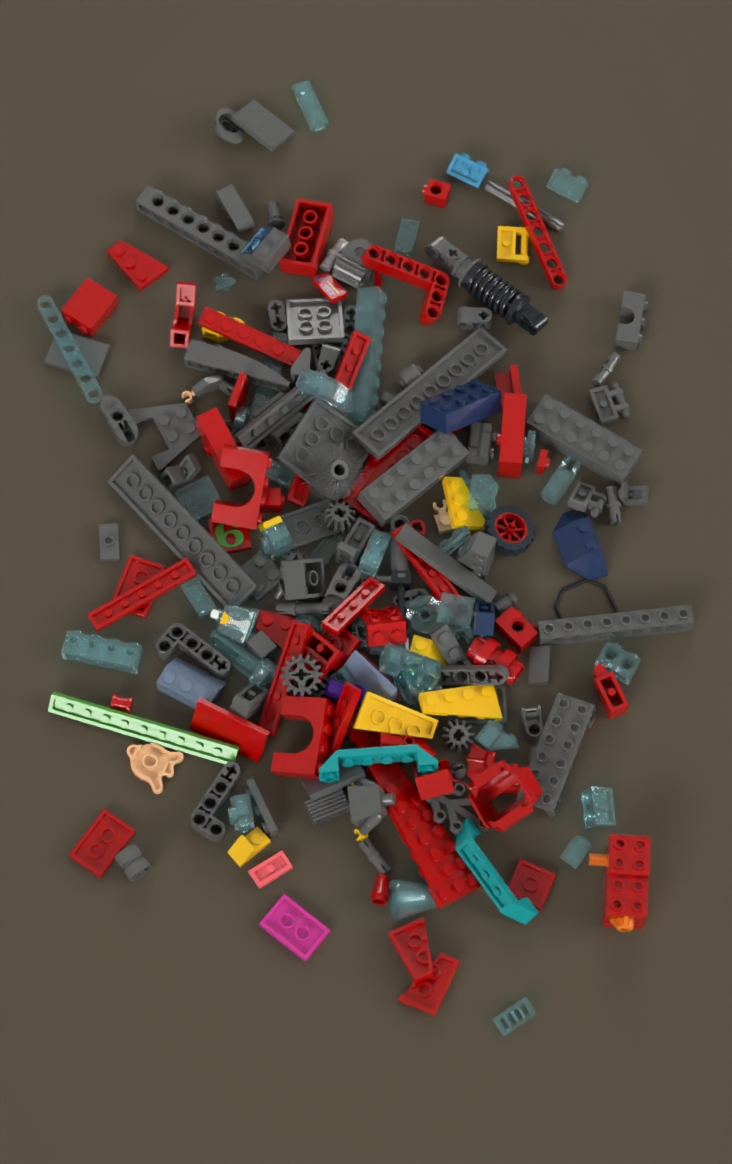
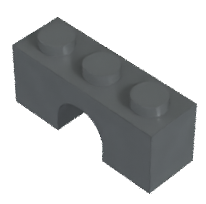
M629 291L623 292L620 315L630 318L632 322L629 324L618 323L614 348L636 351L637 345H641L643 334L639 333L640 328L644 329L645 318L642 317V314L647 311L648 302L645 301L646 294Z

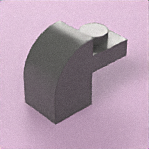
M191 453L187 454L179 465L167 467L158 479L171 493L178 492L195 483L199 479L197 474L202 468L194 454Z

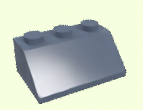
M355 650L339 671V682L341 684L349 682L360 685L366 692L369 691L396 703L398 689Z
M175 657L166 665L156 681L158 691L195 709L200 697L216 704L227 682Z

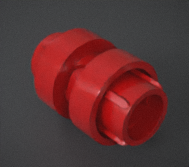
M477 637L466 654L473 661L472 665H502L509 671L506 683L513 685L524 669V665L518 661L519 655L510 649L502 652L499 650L501 643L491 637L488 640Z

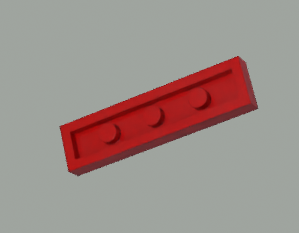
M369 576L322 621V627L333 635L338 636L385 591V585Z
M349 682L344 683L334 715L331 718L332 730L328 736L326 760L337 750H340L362 692Z

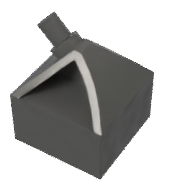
M323 558L282 562L279 571L278 590L274 597L278 600H281L283 595L286 600L324 597L326 584Z

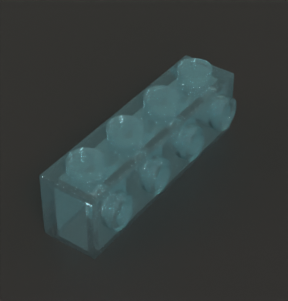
M73 630L66 632L61 654L63 659L138 674L143 657V648L136 642L124 643L117 638L105 639L98 634L86 635L81 631Z

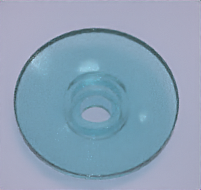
M422 595L410 602L406 611V618L412 622V629L419 633L428 634L442 625L445 611L438 599L433 596ZM427 612L429 617L424 619L421 614Z

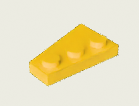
M444 476L442 484L451 528L483 531V525L486 520L462 477Z

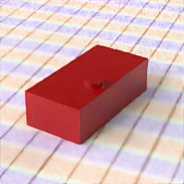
M297 198L286 234L289 236L291 248L279 261L282 272L309 277L318 276L335 216L332 204Z
M504 393L501 432L497 434L496 445H500L497 477L520 479L527 394Z
M217 407L196 416L195 428L204 443L202 446L207 456H211L229 492L250 483L251 477L246 472L220 466L223 446L225 444L237 446Z

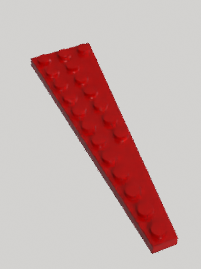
M358 708L354 710L353 717L347 729L348 736L357 748L375 747L376 732L353 729L360 710ZM398 762L391 764L376 763L367 766L366 771L368 775L372 776L374 782L384 789V793L393 792L395 795L396 804L386 806L387 812L399 831L402 841L408 845L412 860L417 862L420 868L419 873L422 878H425L429 886L427 889L438 910L481 889V884L456 851L455 842L443 825L433 820V811L425 800L421 801L418 790Z

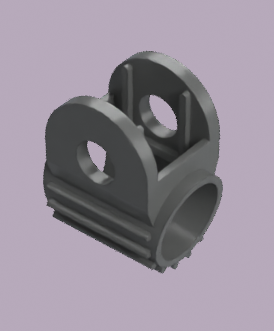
M355 239L349 242L343 253H339L332 276L357 289L363 287L370 279L373 269L363 265L361 255L372 244L364 239Z

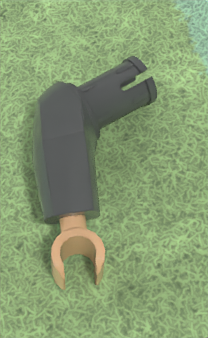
M216 374L197 382L191 387V392L184 391L182 399L190 397L185 401L187 405L193 403L195 395L200 398L208 392L219 390L231 397L235 386L228 383L224 376Z

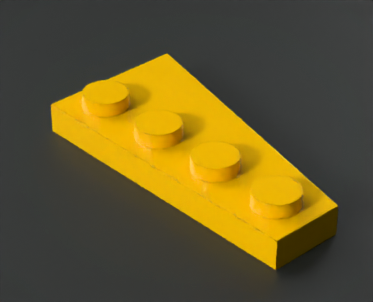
M471 685L423 692L418 695L422 714L455 715L461 718L476 717V719L483 720L488 718L494 719V721L502 720L494 685Z
M367 691L353 729L432 739L439 720Z

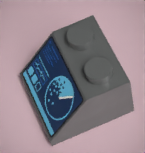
M261 227L239 255L269 274L291 248L289 236L275 227Z

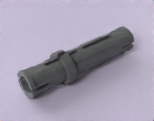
M278 602L276 611H278L277 614H292L293 616H299V614L330 615L333 612V606L331 602Z

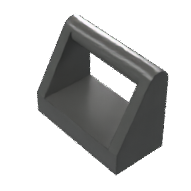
M305 348L291 367L292 389L311 375V350L309 348Z

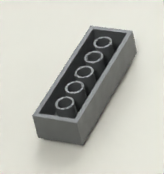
M548 394L544 395L526 421V433L620 488L621 483L626 481L641 458V448Z
M436 431L363 489L357 500L383 527L394 516L400 514L441 481L444 476H447L466 461L470 452L452 432L445 434Z

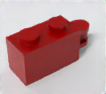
M597 664L593 671L595 678L593 687L610 720L627 713L629 704L613 671L608 673L604 665Z

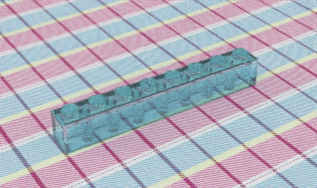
M379 286L358 288L354 330L371 338L349 393L347 419L358 427L376 413V405L379 402L377 391L380 386V354L383 352L381 341L384 336V304L387 302L386 294Z

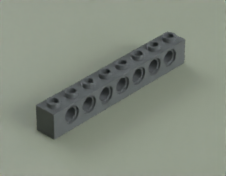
M148 185L136 200V208L139 212L257 281L265 272L239 255L249 241H243L235 233L224 230L220 224L212 223L204 215L192 211L189 206H183L175 198L164 195L158 188H152Z
M691 605L538 621L539 646H558L691 631L694 619Z

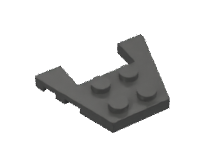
M187 403L128 410L137 427L153 420L168 450L151 457L159 474L170 463L172 464L183 451H187L200 439L195 428L196 421Z

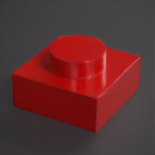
M541 449L536 469L537 474L543 475L544 469L549 468L551 458L547 457L548 450Z

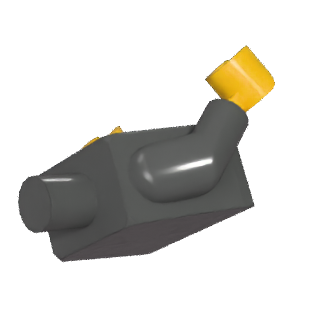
M365 778L347 787L351 822L355 826L360 827L354 830L355 834H359L356 841H364L365 838H368V833L381 822L382 818L387 816L386 806L396 804L393 792L385 794L384 789L378 786L377 783Z

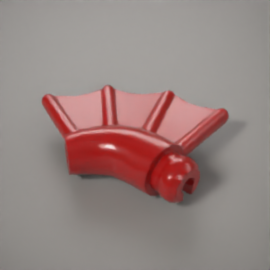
M471 743L470 753L465 760L468 763L466 776L473 780L496 763L497 753L490 750L486 751Z

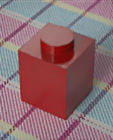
M264 488L263 495H266L265 506H261L260 513H281V506H285V495H281V488Z

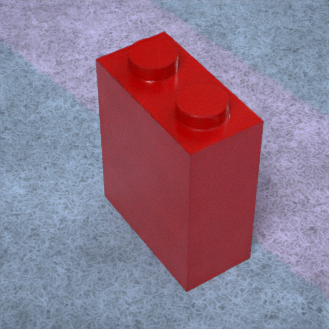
M87 277L61 309L62 318L68 325L73 324L81 333L93 337L119 305L118 297Z

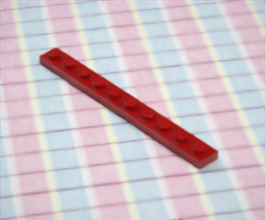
M356 330L351 334L324 401L340 414L371 341L370 337ZM295 473L285 500L301 508L304 507L311 490L308 486L309 483H304L306 481Z

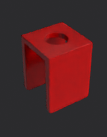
M447 759L438 761V771L424 775L418 774L417 766L414 767V777L421 801L454 792L452 783L454 780Z

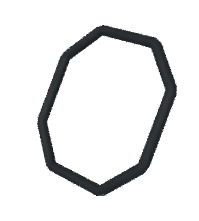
M588 579L562 588L554 605L559 619H563L558 609L563 592L587 582L604 588L614 608L613 613H618V608L606 585Z

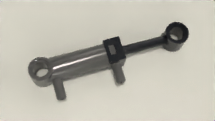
M396 515L391 519L389 532H375V539L390 540L391 576L377 575L376 580L380 583H390V590H397V608L406 620V637H410L412 622L405 617V591L410 590L411 586L410 561L390 535L392 531L397 529L396 525L402 526L406 522L408 525L410 523L406 516Z

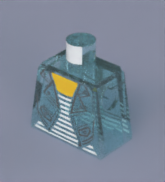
M226 604L223 610L214 607L210 618L219 621L217 627L219 632L242 645H246L248 638L252 634L259 609Z

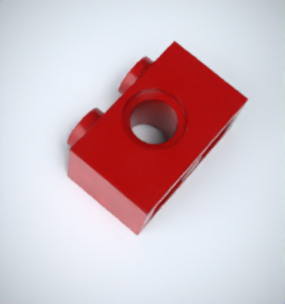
M512 606L495 620L494 628L520 654L537 640L538 630L533 623H528L524 619L523 613L518 609L515 610ZM519 626L522 630L518 632L513 630V627Z

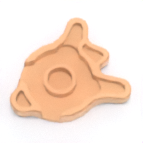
M157 743L130 745L126 751L135 776L148 782L155 794L163 792L162 777L172 778L174 776V766L184 760L182 752L168 751Z

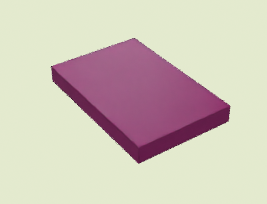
M283 894L259 923L261 928L304 962L310 958L331 932L328 927L286 894Z

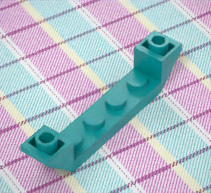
M417 744L337 750L319 768V782L331 783L339 780V766H369L376 763L391 764L393 762L409 763L417 761L418 774L424 775L438 771V760Z
M470 817L462 823L463 828L461 832L456 834V851L503 915L524 925L528 924L539 912L528 897L520 900L516 899L474 841L480 834V831Z

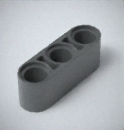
M231 183L214 191L218 203L237 234L255 226L250 213Z

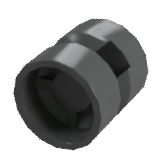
M136 844L126 847L115 857L120 868L125 869L124 873L130 882L139 880L152 868L147 859L141 858L142 852Z

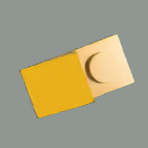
M257 826L245 837L242 834L227 853L239 867H242L269 845L271 840Z

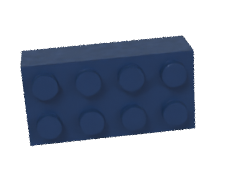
M471 380L469 383L458 385L456 388L443 391L441 394L430 396L428 399L420 401V422L445 434L501 412V391L493 386L481 383L479 380Z

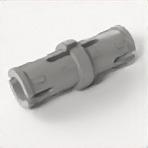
M339 238L335 246L327 252L325 260L320 264V268L324 272H330L339 253H343L348 245L345 239Z

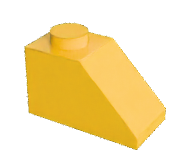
M414 635L409 650V661L438 669L441 666L447 665L432 639Z

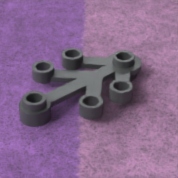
M462 783L454 785L453 793L425 800L431 803L434 813L433 820L436 823H443L446 818V813L441 810L440 804L446 807L450 821V831L453 834H459L463 828V824L458 821L456 814L465 820L470 817L480 831L479 835L483 836L488 833L489 829L481 825L480 818L462 808L472 806L469 798L449 800L445 797L450 795L462 796L466 790Z

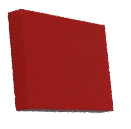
M130 554L112 600L166 569V566ZM153 601L130 614L146 619Z
M103 809L68 856L101 879L115 861L116 855L126 847L135 835L136 830L106 809Z

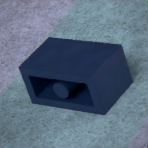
M475 601L474 635L482 638L493 636L494 602Z

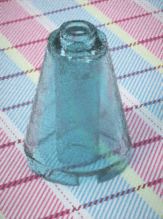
M397 879L391 880L389 891L392 890V897L389 899V907L392 917H396L395 920H400L436 908L437 906L427 889L429 887L428 884Z

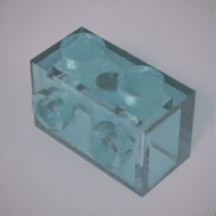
M249 793L230 797L231 807L227 808L230 826L234 825L235 831H250L255 825Z

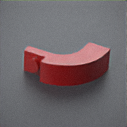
M182 281L177 283L176 307L170 333V347L188 348L195 317L196 283Z

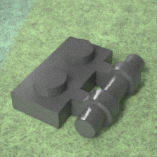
M618 383L611 385L613 389L611 391L608 390L607 385L590 389L588 392L600 425L618 421V413H622L624 419L631 416L629 412L630 407L623 397V389L619 387ZM613 398L617 399L618 405L614 406Z
M578 481L568 500L567 506L582 512L589 509L591 510V516L597 517L601 514L603 506L607 502V493L596 492L595 486Z

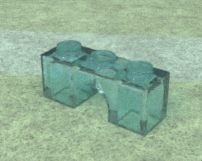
M387 643L379 656V671L397 677L401 670L408 671L414 676L416 685L433 690L441 677V662Z

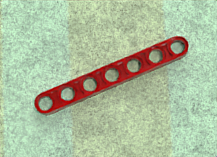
M515 175L510 179L508 189L550 286L555 290H561L567 283V276L525 179L522 176ZM512 182H520L521 188H515ZM519 198H527L528 204H522ZM526 213L534 214L535 219L529 220L526 217ZM533 229H539L542 235L536 236L533 233ZM540 245H546L549 251H541ZM547 261H553L556 268L548 267ZM554 277H560L563 284H556Z

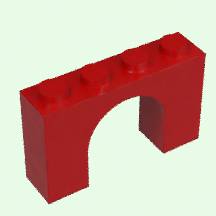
M227 444L223 446L220 466L239 469L249 474L254 482L255 492L251 499L243 503L215 500L211 522L257 529V526L262 523L263 519L260 509L261 506H265L266 495H263L264 488H268L269 477L266 476L267 469L271 470L273 458H269L270 452Z
M283 695L280 714L287 720L311 722L313 738L309 746L299 753L274 752L271 765L272 773L281 777L319 779V768L324 764L325 755L328 753L327 742L332 730L331 718L335 712L334 703L327 698Z

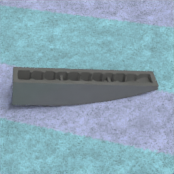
M191 339L183 358L188 368L215 375L219 374L234 380L238 379L241 372L247 375V380L250 384L284 393L292 390L290 382L272 369L252 358L226 349L218 344L211 345L203 340L195 341Z

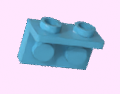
M461 152V155L455 153L446 173L479 189L486 174L490 171L486 168L487 164L479 160L475 163L470 160L471 156Z

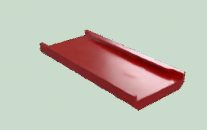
M420 425L381 459L377 460L373 456L363 469L365 471H362L359 475L360 477L355 480L357 482L353 483L355 491L351 489L350 493L344 496L345 498L340 503L342 504L345 500L346 505L351 504L353 510L383 531L386 525L381 527L357 500L360 492L434 433Z

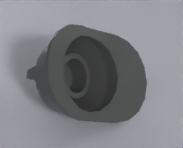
M229 108L219 109L214 122L216 134L222 140L233 144L242 142L244 139L243 129L231 121L232 115L236 112Z

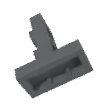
M358 517L344 542L340 541L337 546L336 563L339 565L342 563L356 565L358 556L375 530V525Z

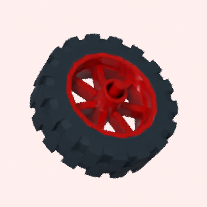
M503 505L498 509L495 508L487 517L483 525V533L497 538L496 553L500 555L505 554L507 557L511 555L518 556L520 553H524L535 537V526H533V520L529 519V515L526 512H522V509L518 507L513 508L512 505L507 507ZM502 521L504 526L498 525L497 523Z

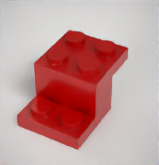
M346 628L338 636L333 635L326 629L321 634L311 629L302 658L305 659L309 655V661L316 659L315 666L320 665L321 669L318 672L323 673V676L318 677V679L322 681L330 669L339 672L351 654L357 650L363 641ZM304 663L308 671H314L311 666Z

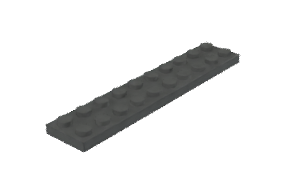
M479 327L354 430L351 437L377 460L381 459L423 424L420 422V401L477 379L501 359L508 349L482 327Z
M132 454L107 481L180 560L187 557L197 573L196 577L224 607L229 606L228 611L231 609V614H234L236 608L238 610L260 587L136 455Z

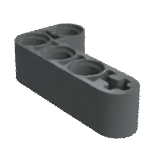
M181 623L172 624L156 642L157 655L163 660L170 659L180 649L213 676L225 680L231 675L230 661ZM175 632L182 633L179 637L173 636ZM190 643L197 644L195 648L188 647ZM162 646L170 647L167 651H162L160 649ZM206 654L212 656L209 660H205L202 657Z
M228 762L223 766L191 815L193 830L215 843L223 841L226 836L224 823L215 817L240 781L241 772L237 763ZM219 786L226 787V790L224 792H218L216 788ZM208 802L216 804L213 808H207L205 805ZM203 818L205 822L198 825L195 823V820ZM215 828L222 830L218 835L211 833V831Z

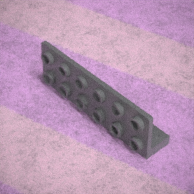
M561 693L557 694L529 764L530 770L543 790V793L533 806L546 810L547 816L552 818L556 817L562 802L560 794L585 730H590L597 713L594 704ZM521 787L516 797L517 801L525 796Z

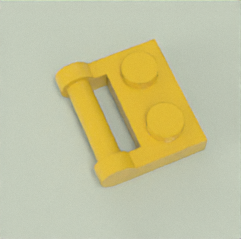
M498 226L496 262L529 264V235L525 227ZM516 235L521 236L520 255L515 254Z

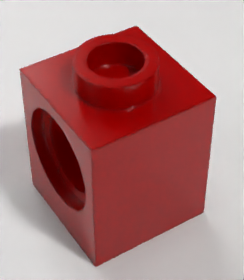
M430 179L428 185H424L422 191L424 203L445 209L450 195L451 184Z

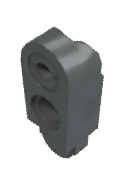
M111 395L104 396L100 401V410L116 440L123 447L136 445L139 441V431L133 418L119 399ZM116 417L122 418L119 421L114 420ZM130 434L132 437L126 439L125 435Z
M342 563L335 573L322 603L331 602L334 611L357 588L361 580V570L354 564ZM350 574V575H352V577H351V578H347L346 575ZM344 588L345 591L339 593L336 591V589Z

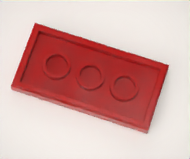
M201 697L197 701L189 728L202 736L239 746L238 754L256 763H259L262 758L270 733Z

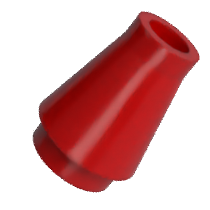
M378 874L376 876V881L370 894L371 902L375 905H386L390 899L387 875Z

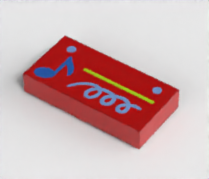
M328 271L312 278L313 285L331 304L347 298V292Z

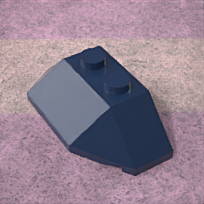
M577 510L563 513L552 534L565 567L588 580L607 576L603 550L590 517L585 512Z

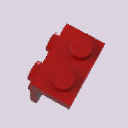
M388 606L379 610L369 608L361 613V618L366 625L368 647L407 643L406 620L398 608L394 606Z

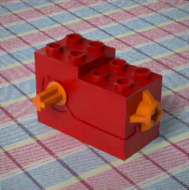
M610 834L605 854L589 853V865L605 866L602 927H613L620 932H630L633 929L642 930L647 918L651 837Z

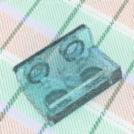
M490 474L472 475L467 506L470 511L479 510L485 518L496 508L495 496L499 489L498 483Z

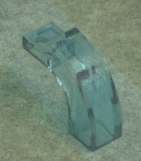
M302 369L295 384L301 393L315 396L328 402L337 412L348 419L355 406L353 401L354 393L342 383L325 374Z

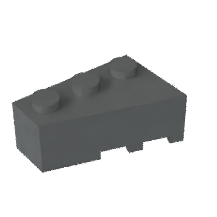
M478 531L471 536L469 541L466 540L463 545L458 546L453 559L477 577L485 579L494 561L497 538Z

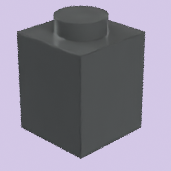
M262 630L258 633H253L247 640V649L262 665L277 653V646Z

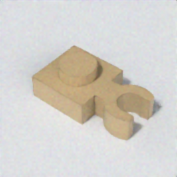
M446 500L442 501V508H438L436 502H433V510L437 513L434 515V521L439 535L457 530L451 528L449 514L446 511Z

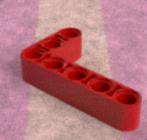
M371 245L361 255V262L366 267L426 290L419 314L422 324L430 326L440 317L450 282L449 276L446 273L377 245Z

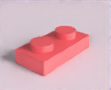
M281 850L249 870L248 873L257 887L261 889L293 869V866Z

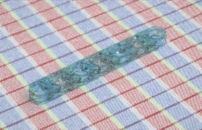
M48 295L39 297L37 300L38 310L86 400L93 404L100 402L102 399L101 388L56 304ZM43 301H48L51 303V305L48 308H42L40 306V304ZM51 316L59 318L56 323H51L48 319ZM62 330L67 334L65 337L59 338L56 336L57 332ZM71 345L75 349L73 352L67 353L64 351L66 346ZM76 360H80L83 363L79 368L73 367L72 364ZM84 375H88L91 378L87 383L81 382L80 379ZM92 390L99 392V395L95 398L89 397L88 394Z

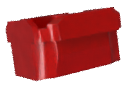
M502 760L486 769L471 781L473 790L468 796L482 824L487 829L495 828L501 833L534 812L533 804L538 801L543 790L529 767L519 768L517 764L510 765L505 760ZM516 783H519L525 796L498 814L491 801Z

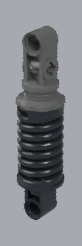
M438 236L425 247V252L429 258L449 271L453 277L459 279L458 286L471 293L473 297L477 298L485 306H488L495 314H499V317L503 318L508 325L516 323L528 334L534 336L548 324L547 317L529 304L531 297L514 288L512 284H508V281L503 280L502 276H498L497 272H492V269L482 262L480 258L474 261L471 260L470 256L462 253L442 236Z

